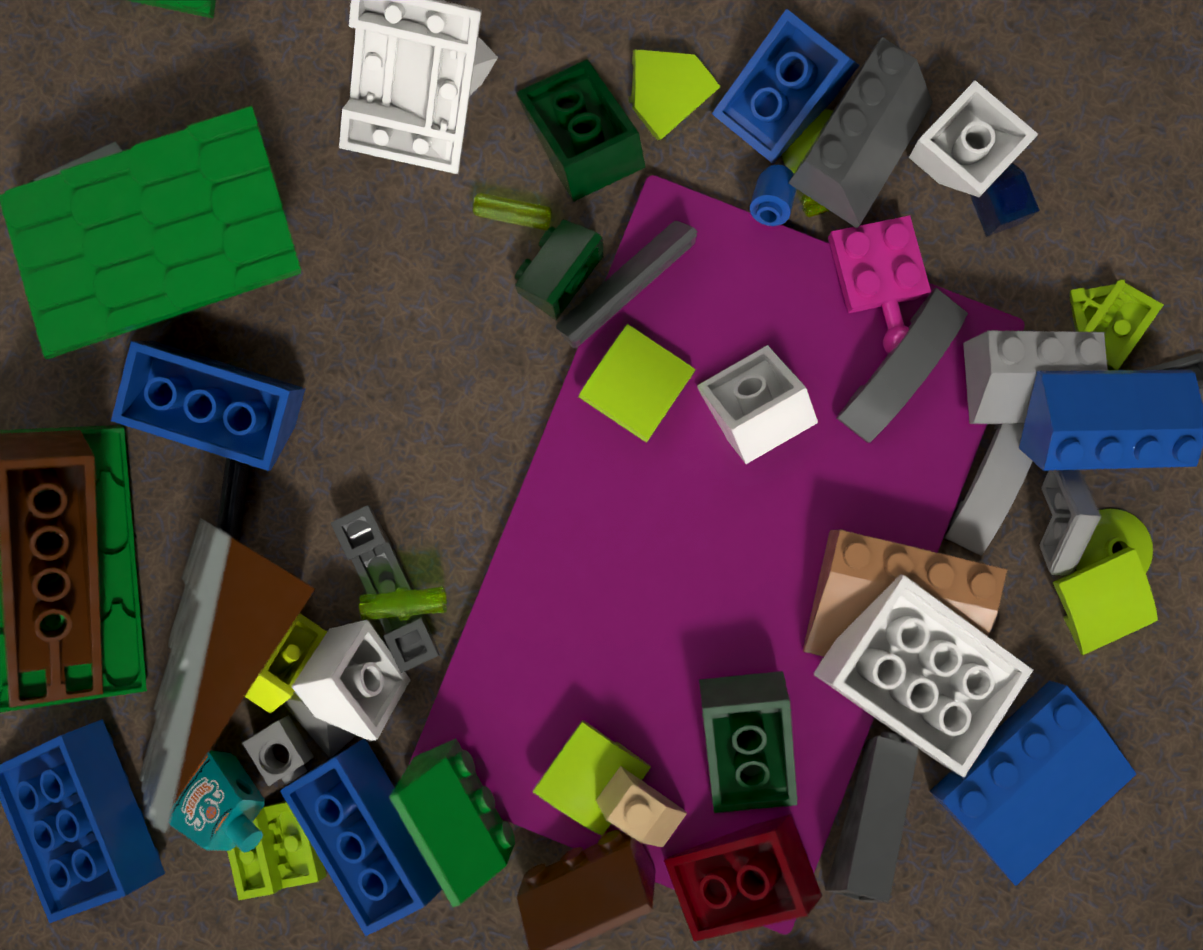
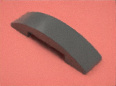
M933 289L910 319L912 324L909 326L905 337L886 356L867 383L857 389L836 419L865 442L870 443L921 386L955 338L968 313L939 289Z
M367 505L331 522L347 559L352 560L386 633L384 639L400 673L439 656L438 648L424 612L402 564L371 506Z

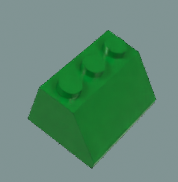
M456 738L413 757L389 798L452 907L461 905L507 866L515 845V836L509 823L503 821L497 812L491 790L487 786H483L475 772L472 756L468 751L462 749Z

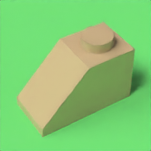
M621 766L596 799L597 804L609 822L641 843L662 848L687 814L680 806Z

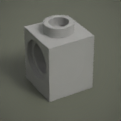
M289 715L243 742L268 786L282 779L285 785L307 772L303 764L314 757ZM275 744H282L288 749V763H282L276 759L274 755Z

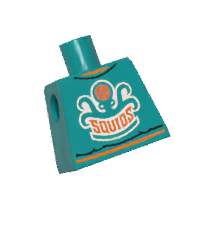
M210 750L173 805L169 825L206 850L230 851L237 846L242 852H249L259 844L263 837V833L253 821L264 806V797L234 755Z

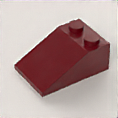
M791 814L753 824L669 856L664 860L694 942L808 916L822 898L821 890Z

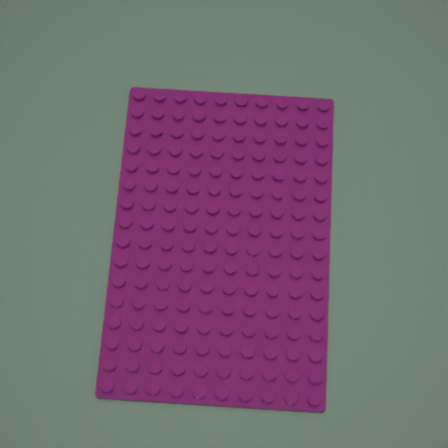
M651 175L644 183L605 281L674 221L682 222L696 229L697 237L695 244L577 348L411 760L419 754L456 738L462 749L468 751L472 756L475 772L482 785L487 786L491 790L495 800V808L501 819L571 848L582 847L584 850L597 844L602 836L576 822L533 793L534 787L580 722L584 720L610 740L620 743L649 764L651 768L642 781L687 812L663 848L642 843L656 869V883L675 890L664 863L667 857L753 824L790 814L796 825L812 870L815 872L874 719L869 713L813 675L824 656L803 651L830 530H843L938 553L987 424L969 423L963 343L987 331H1023L1025 324L1022 319L929 283L931 292L935 288L939 289L968 314L955 338L921 386L889 424L870 443H867L837 420L836 417L857 389L867 383L888 355L883 346V339L888 328L882 307L848 313L829 243L783 225L767 226L761 224L752 217L750 212L661 177ZM927 297L898 303L904 326L909 327L912 324L910 319ZM627 324L696 369L647 443L578 397L599 363ZM768 345L806 387L818 423L745 464L728 442L700 394L697 385ZM783 671L790 698L798 805L714 813L699 679ZM611 823L603 836L613 830H620V832H623V830ZM796 919L763 927L786 935L792 931Z

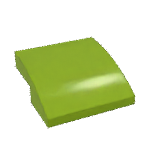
M627 324L599 363L578 397L647 443L696 369Z
M1127 547L1052 582L1067 613L1063 618L1081 655L1092 652L1158 621L1153 594L1140 558L1134 548Z
M582 720L534 787L533 793L576 822L603 836L611 822L605 818L596 799L620 766L640 780L644 778L651 766L620 743L613 742Z
M286 801L263 806L253 823L263 833V837L254 849L249 852H242L236 846L232 850L227 851L238 900L272 895L283 888L315 883L327 877L323 863Z

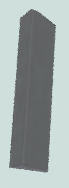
M679 221L672 222L559 321L555 326L556 330L573 349L579 347L695 244L697 237L696 229Z

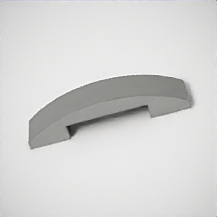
M1024 424L995 425L996 433L964 501H960L944 539L981 556L987 549L1009 512L1032 464V460L1019 449Z

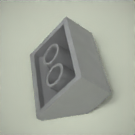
M987 331L964 342L969 423L1025 424L1037 371L1107 370L1104 332Z

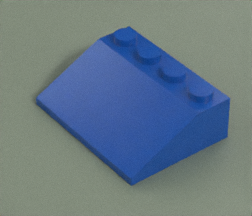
M1049 680L993 732L965 777L951 771L930 790V793L1005 876L1017 886L1137 773L1098 719L1067 685Z
M103 719L60 735L0 764V801L49 923L124 897L166 874L160 861V854L153 844L144 822V815L135 800L129 785L128 776L122 768L113 746V739L107 731Z

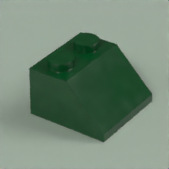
M565 219L560 222L557 228L550 226L538 244L541 250L533 261L529 258L526 259L514 277L517 280L515 284L517 293L556 321L603 258V237L595 231Z

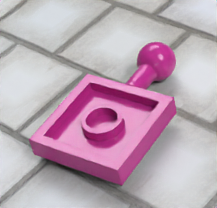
M910 215L860 225L858 228L850 227L831 231L828 236L848 313L882 307L888 328L883 339V346L888 354L902 341L909 330V327L904 326L898 303L925 298L931 293Z

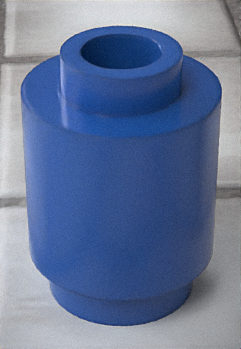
M783 165L769 166L757 179L750 204V213L761 224L778 226L785 223L790 217L797 189L788 184L794 175L788 167Z

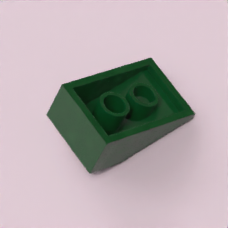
M588 59L516 92L517 98L555 173L573 202L646 168L638 130Z
M783 671L699 679L714 813L798 805L790 698Z

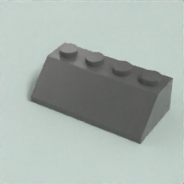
M881 37L860 67L788 183L856 228L863 221L933 104L917 59L884 37Z

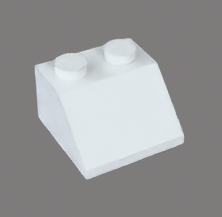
M975 80L917 141L909 158L937 183L980 197L1037 137L1038 133Z
M768 345L697 385L700 394L728 442L745 464L818 423L806 387Z
M363 620L330 628L291 687L316 718L369 741H374L379 738L411 679L405 672L400 673L390 650L369 621Z

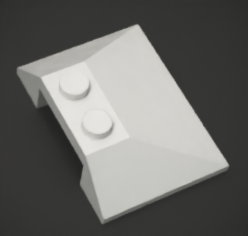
M351 0L349 27L356 28L350 99L342 109L339 148L458 174L482 10L440 0Z

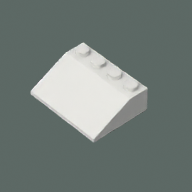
M900 574L835 640L813 675L891 730L901 735L938 763L965 777L1033 670L906 576Z

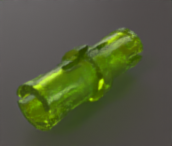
M444 586L419 590H408L407 587H398L396 592L361 594L359 598L360 602H364L359 603V612L362 620L399 617L401 621L409 620L412 615L447 612V606L444 605L447 604Z

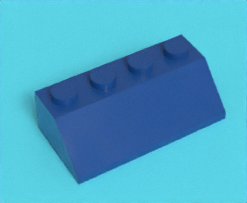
M153 340L131 341L111 421L270 471L296 426L306 388Z
M1191 370L1037 371L1019 449L1043 471L1197 467L1203 449V403L1195 372Z
M363 738L287 785L280 792L366 937L425 907L442 891V888L389 798L395 789L368 742Z

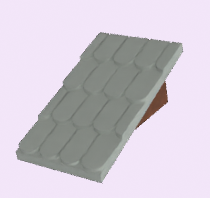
M200 518L181 578L186 585L169 637L168 647L171 648V653L153 709L156 710V722L140 772L142 792L144 793L143 803L146 805L145 816L152 820L153 826L165 832L168 831L173 805L315 590L306 582Z

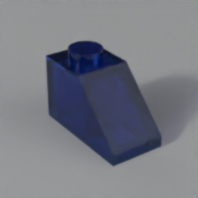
M1013 162L980 197L970 194L986 237L1023 224L1040 211L1025 173Z

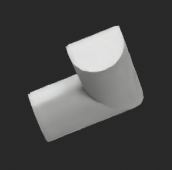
M1049 470L1041 489L1051 511L1052 518L1039 546L1051 575H1069L1075 571L1101 515L1081 470Z

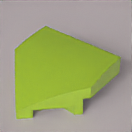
M633 50L632 64H634L629 103L632 104L634 112L657 140L664 138L720 88L719 84L695 54Z
M1125 279L1117 281L1116 284L1086 290L1079 288L1069 292L1075 331L1104 332L1107 370H1118L1164 306V304L1126 284Z

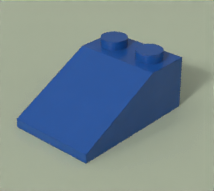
M786 9L712 112V115L767 160L775 163L835 99L860 65L806 22Z

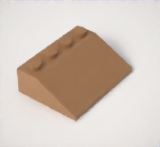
M830 530L803 651L825 657L835 640L900 574L906 576L988 637L998 613L1007 569L843 530Z

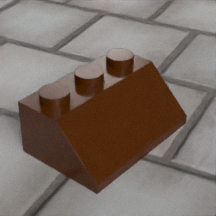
M613 830L602 836L595 845L584 850L582 847H576L565 853L558 862L547 867L545 864H539L528 870L523 876L517 894V901L529 950H566L651 912L653 908L656 869L642 843L624 831Z

